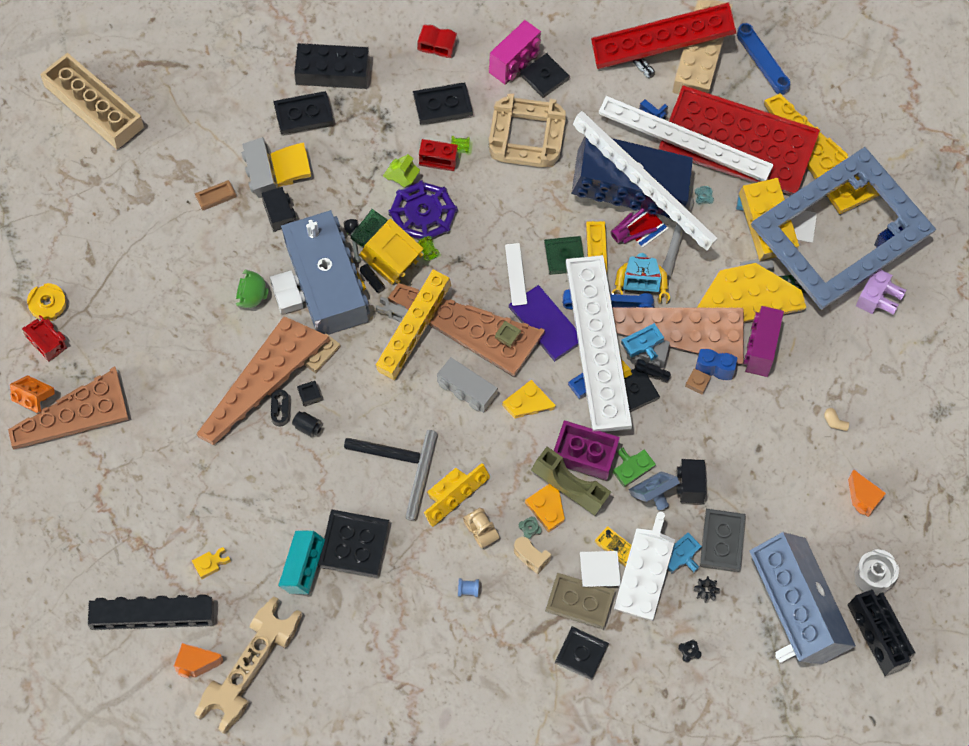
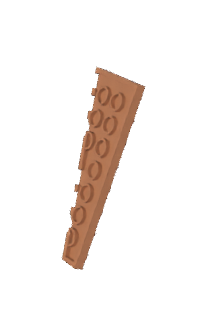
M398 283L389 295L388 301L395 305H403L409 310L420 291L419 289ZM451 299L442 300L428 324L515 377L545 334V330L542 328L538 329L526 323L522 324L512 321L511 318H503L492 314V312L470 305L465 306ZM504 321L521 330V334L511 348L495 339V334Z
M612 308L616 333L630 336L655 323L664 336V340L670 342L669 347L698 354L700 349H711L718 354L729 353L737 357L738 364H743V308Z
M284 316L197 432L198 438L215 445L230 431V428L237 421L243 420L246 417L245 414L250 409L256 408L260 404L259 401L266 395L270 396L289 379V376L295 369L301 368L304 365L305 360L311 355L317 354V350L323 344H328L330 341L329 336Z

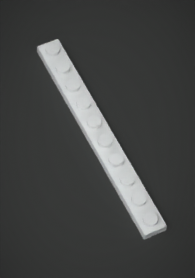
M608 96L605 97L599 110V114L760 181H766L773 168V164Z
M583 111L576 116L573 125L577 131L587 137L589 142L595 145L605 157L609 158L619 170L623 171L633 183L639 186L645 195L656 202V205L663 209L673 221H676L687 234L691 235L699 246L703 247L706 251L713 246L717 237Z

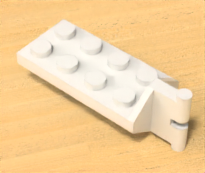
M663 512L657 513L653 530L636 529L614 606L616 611L653 621L675 543V539L661 533L665 518Z

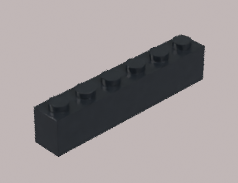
M200 594L197 597L178 595L176 598L157 596L151 599L144 596H139L135 599L117 597L115 600L95 598V600L89 601L88 626L90 630L214 626V602L212 597L206 594Z

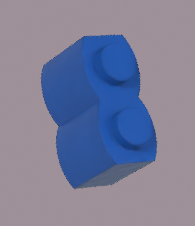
M700 349L695 369L721 380H732L737 357L729 353L718 354L711 349Z

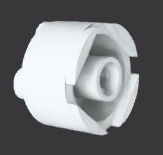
M880 549L865 553L854 571L855 585L864 592L873 589L876 595L881 592L885 594L890 590L899 575V567L894 560L895 558L889 552Z

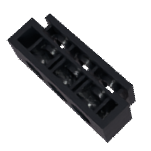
M873 589L857 594L847 605L884 676L903 670L911 662L910 658L916 652L883 592L876 596Z

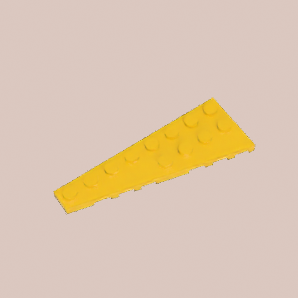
M780 93L764 101V105L769 113L814 127L808 121V118L797 112L794 108L795 106ZM820 132L807 168L813 177L817 179L847 159L848 154L832 139L825 137ZM849 181L827 195L839 214L880 196L869 182L862 188L855 190Z

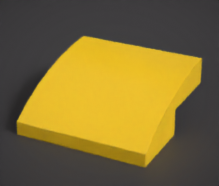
M304 143L291 145L271 153L278 187L294 184L293 180L311 177Z

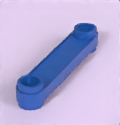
M742 23L737 30V39L742 43L764 74L775 93L786 94L790 88V79L782 71L753 30V27L748 23Z
M570 289L565 290L562 297L563 307L566 309H573ZM643 293L639 296L610 294L612 308H654V297L649 293Z

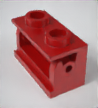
M422 139L419 150V166L455 171L458 145Z
M39 315L40 321L36 319L26 327L24 326L22 330L29 342L50 362L67 349L64 342L66 338L60 331L56 332L53 329L54 325L48 318L45 320Z

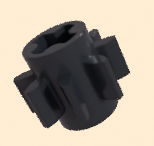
M709 576L705 580L699 578L698 585L694 587V591H698L696 598L703 599L705 603L710 598L714 601L716 598L715 594L720 591L719 588L715 587L717 580L712 581L709 579Z

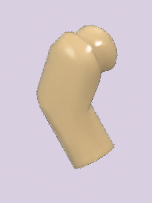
M826 409L824 417L829 427L848 431L849 422L839 420L835 409Z

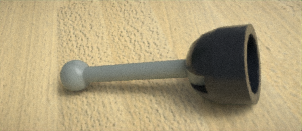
M349 219L344 221V229L348 234H351L354 250L353 261L359 263L361 258L358 256L355 233L359 229L358 220Z

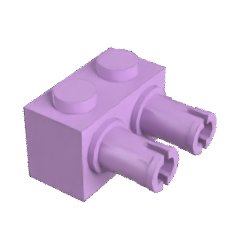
M880 269L870 276L857 301L856 307L871 314L879 307L894 315L899 304L888 300L883 294L887 293L902 300L906 289L891 283L893 275Z

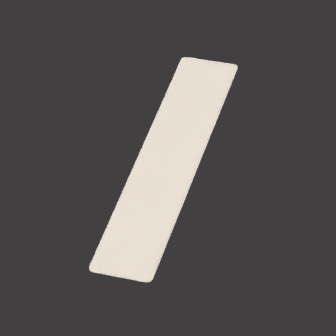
M506 244L505 250L512 305L527 304L520 244Z

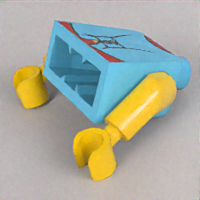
M640 253L637 257H630L628 263H624L617 270L616 288L612 291V294L618 293L623 295L622 287L624 290L659 292L660 289L661 293L657 298L658 303H661V297H665L666 304L668 303L670 294L666 292V289H668L667 273L658 265L655 258H647L645 253Z

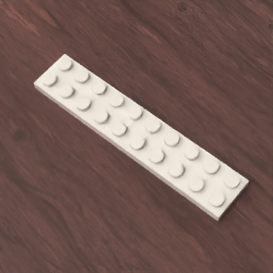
M601 255L566 259L593 431L601 432L631 429L632 423L604 257Z

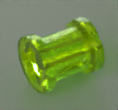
M452 136L451 144L458 145L459 151L469 153L470 137L455 138V136Z
M426 236L417 242L424 248L422 252L425 261H431L440 254L439 250L435 249L431 236Z

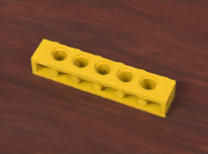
M434 269L432 270L376 363L379 373L395 381L450 289L451 282L449 277Z

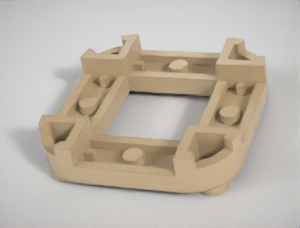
M507 94V97L496 101L488 146L492 159L528 166L553 167L561 153L566 111L554 99H550V102L514 98V94ZM511 117L547 121L543 148L507 143Z

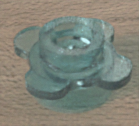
M707 186L696 188L694 191L697 196L696 202L698 204L712 203L714 201L712 197L713 190Z

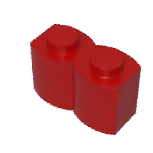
M423 25L417 42V49L425 53H434L441 57L451 58L457 41V33L451 29H439L434 25Z

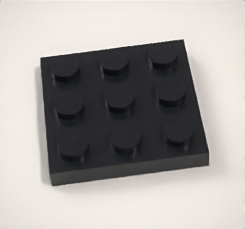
M331 509L318 567L377 578L390 520Z

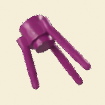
M643 208L635 215L632 212L629 213L610 231L611 236L617 243L622 241L626 244L630 240L657 231L655 227L628 237L630 232L627 226L644 212Z

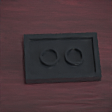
M465 82L413 91L420 125L473 116Z
M326 91L273 101L281 135L334 124Z

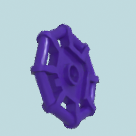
M419 180L416 184L396 191V197L388 214L408 235L427 242V240L450 231V226L455 213L458 212V207L454 205L447 192V188ZM419 190L418 193L409 196V194ZM424 190L433 192L435 194L427 195V192H424ZM443 198L446 205H442L439 199ZM402 200L407 202L404 208L400 207ZM423 207V209L428 210L426 213L419 212L420 208ZM442 212L447 213L445 221L441 220ZM399 215H405L407 222L403 223ZM435 224L439 226L438 228L427 232L428 227H431ZM414 226L416 229H422V232L410 229V227Z

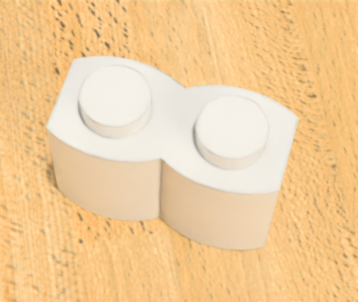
M287 271L270 276V283L281 315L302 309L305 298L303 292H299L297 286H300L297 275L293 276L292 271Z

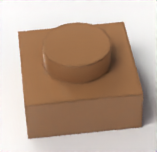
M693 369L685 387L703 395L711 376Z

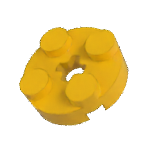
M46 283L44 286L39 288L36 286L30 291L27 297V304L30 313L37 319H40L39 315H41L45 320L48 318L50 321H54L65 310L66 297L59 286ZM50 299L51 303L48 305H44L42 302L43 300L47 301Z

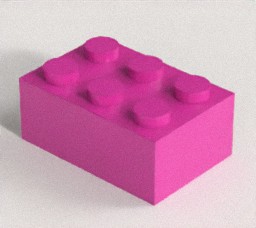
M524 20L490 52L489 73L504 85L509 80L512 81L521 69L523 70L527 67L532 58L535 59L539 55L541 31Z

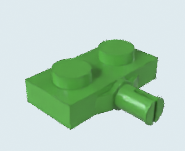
M621 448L617 453L622 458L623 463L613 470V474L622 486L626 487L654 468L656 464L645 449L636 455L629 456L625 449Z

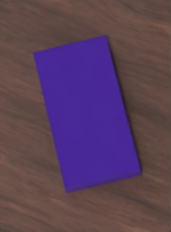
M539 285L526 293L527 304L514 306L512 302L509 304V309L522 324L526 323L531 327L545 330V334L538 343L554 362L579 346L576 328Z

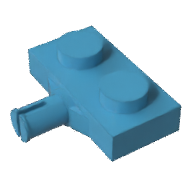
M654 323L622 339L621 344L631 358L642 352H647L651 360H654L658 355L653 347L664 342V336Z
M689 532L674 544L667 568L671 573L685 564L693 573L700 568L692 560V557L702 546Z

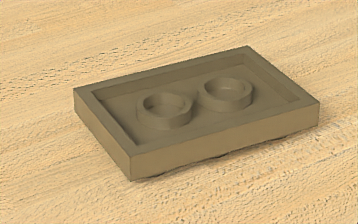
M557 572L545 612L604 629L615 590L603 586L583 587L582 580Z

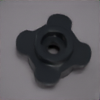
M690 640L685 644H679L678 650L681 651L684 662H690L691 659H699L702 653L699 651L697 641Z

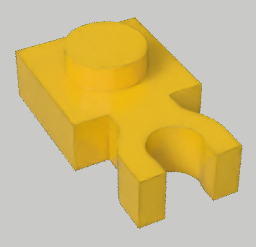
M224 547L218 549L214 555H211L209 551L192 560L201 580L219 571L218 565H225L231 562L229 556L220 558L222 554L226 553Z

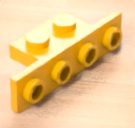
M483 463L468 475L454 468L427 491L428 496L435 503L423 513L432 527L490 478Z

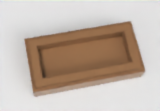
M227 180L195 193V197L202 211L236 198V193L230 181Z

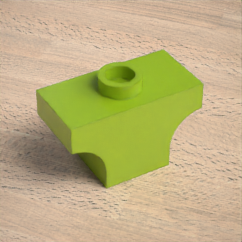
M407 154L399 159L395 158L383 176L387 180H393L402 187H406L412 184L420 169L413 163L414 158Z

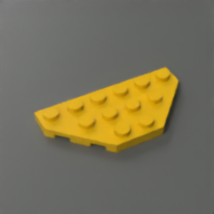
M752 263L720 270L697 308H743V323L754 320L755 313L760 312L761 306L783 310V314L805 310L806 304L801 289L759 264Z

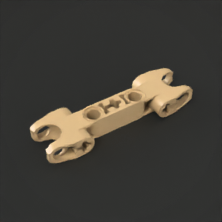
M275 596L260 608L254 616L250 628L257 633L224 683L221 685L213 680L202 694L195 712V717L201 720L212 709L222 710L224 716L218 729L223 734L245 712L249 701L241 696L274 646L278 644L286 648L295 636L302 618V612L296 610L288 619H277L274 613L279 601ZM259 644L266 645V647L263 650L259 651L255 649L256 646ZM251 662H253V665H248L246 667V663L250 664ZM236 678L243 679V682L241 684H233V681Z

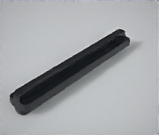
M346 438L344 442V448L348 450L416 464L419 463V452L352 438Z

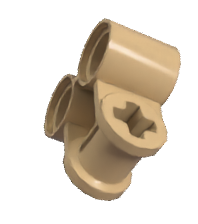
M478 508L463 517L466 527L473 533L476 542L482 549L499 539L494 524L489 522L483 508Z

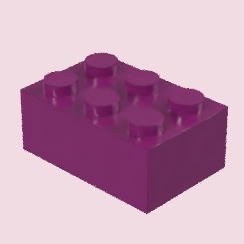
M761 306L760 312L755 313L750 330L751 335L747 344L748 349L743 362L744 365H747L745 372L768 377L774 361L784 313L783 310Z
M564 420L554 452L563 457L566 468L607 481L620 437L601 431H593L591 428Z

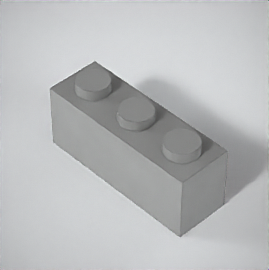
M263 137L242 144L244 149L242 157L247 162L245 170L247 176L251 179L249 187L251 192H255L258 198L262 197V192L278 188L269 146Z
M452 357L437 373L439 386L453 392L458 399L468 402L474 410H480L484 413L497 397V387Z

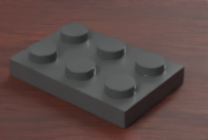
M706 508L700 567L740 572L746 514Z

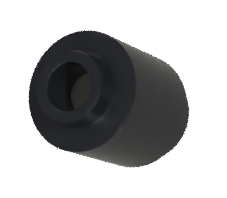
M297 412L292 421L295 429L310 437L317 436L322 429L321 420L306 412Z

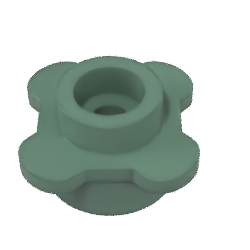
M529 517L518 525L519 529H522L524 537L528 539L532 535L540 534L542 531L535 517Z

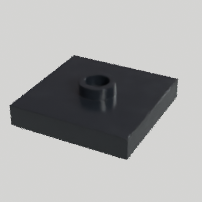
M547 53L520 71V76L542 98L570 79V75Z
M635 368L631 370L632 375L624 378L630 412L660 398L648 375L644 371L641 372Z

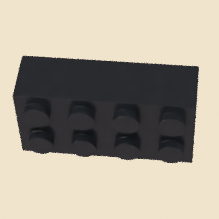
M297 43L294 70L296 85L367 89L369 47Z

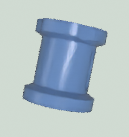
M459 578L458 596L474 595L478 597L479 579L464 581L462 578Z

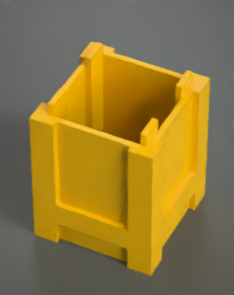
M390 218L365 244L359 256L393 285L395 282L398 284L401 281L398 278L405 276L404 272L412 263L416 265L419 262L416 259L418 256L420 258L423 256L421 252L424 248Z

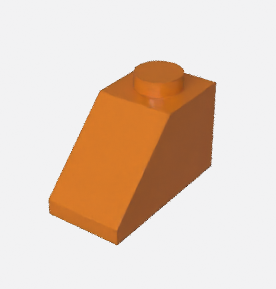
M853 470L848 479L852 505L860 514H865L869 517L883 500L886 493Z
M182 643L174 668L181 677L189 678L192 676L196 678L221 665L223 658L219 653Z

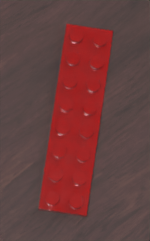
M728 2L593 37L591 41L597 69L737 33Z

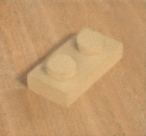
M330 336L328 344H323L317 350V354L311 355L304 361V365L315 374L340 348V343Z

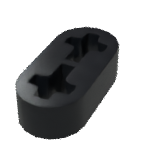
M281 389L274 391L271 396V420L278 427L286 425L289 420L288 393ZM279 396L283 397L282 405H278L277 399ZM278 411L282 412L281 420H277Z

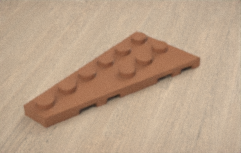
M112 367L106 374L97 376L89 384L82 385L58 399L57 403L52 406L43 408L37 415L31 418L28 417L8 429L13 450L129 420L116 367Z

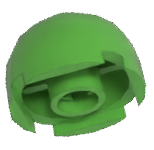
M245 269L243 271V274H246L245 278H240L236 299L240 298V301L236 305L243 308H253L258 306L262 299L267 298L268 288H265V280L261 275Z

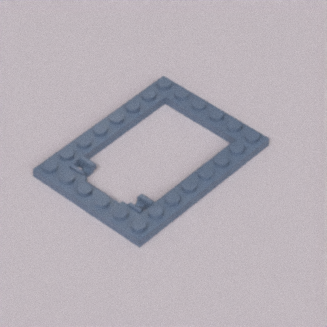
M863 147L751 223L754 230L821 310L936 231L932 223L866 147ZM849 181L855 190L862 188L869 182L898 216L896 221H892L887 226L895 236L825 283L779 227Z

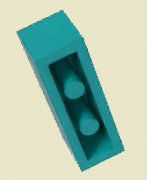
M295 531L278 584L280 588L289 594H309L325 538L315 531Z

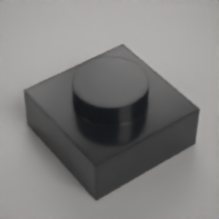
M316 381L297 386L303 406L322 400Z

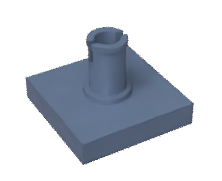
M660 471L628 490L632 497L647 502L653 499L657 510H662L669 506L663 492L678 485L679 480L677 476Z

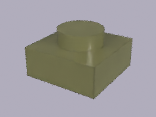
M504 321L495 334V339L511 348L521 334V330Z

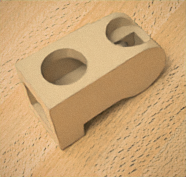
M519 537L514 542V554L537 575L551 561V554L546 549L542 553L532 546L528 538Z

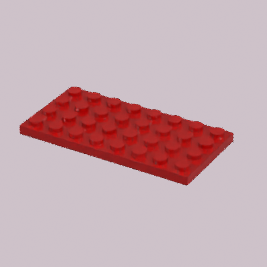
M682 85L669 119L671 123L773 164L767 180L778 178L782 192L793 195L799 190L820 133V129ZM661 140L659 150L693 157L692 163L753 183L761 182L758 179Z

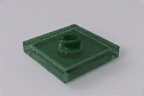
M581 236L544 239L549 275L567 273L566 259L584 257Z

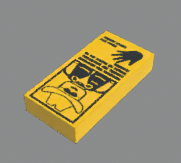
M607 526L595 539L594 543L604 551H617L618 562L626 567L632 545Z

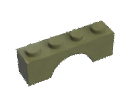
M549 447L544 449L531 468L532 472L594 516L611 494L610 490L596 480L589 482L574 476L566 468L563 457Z

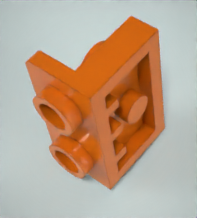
M28 375L10 384L11 400L36 413L41 411L40 402L55 394L54 387Z

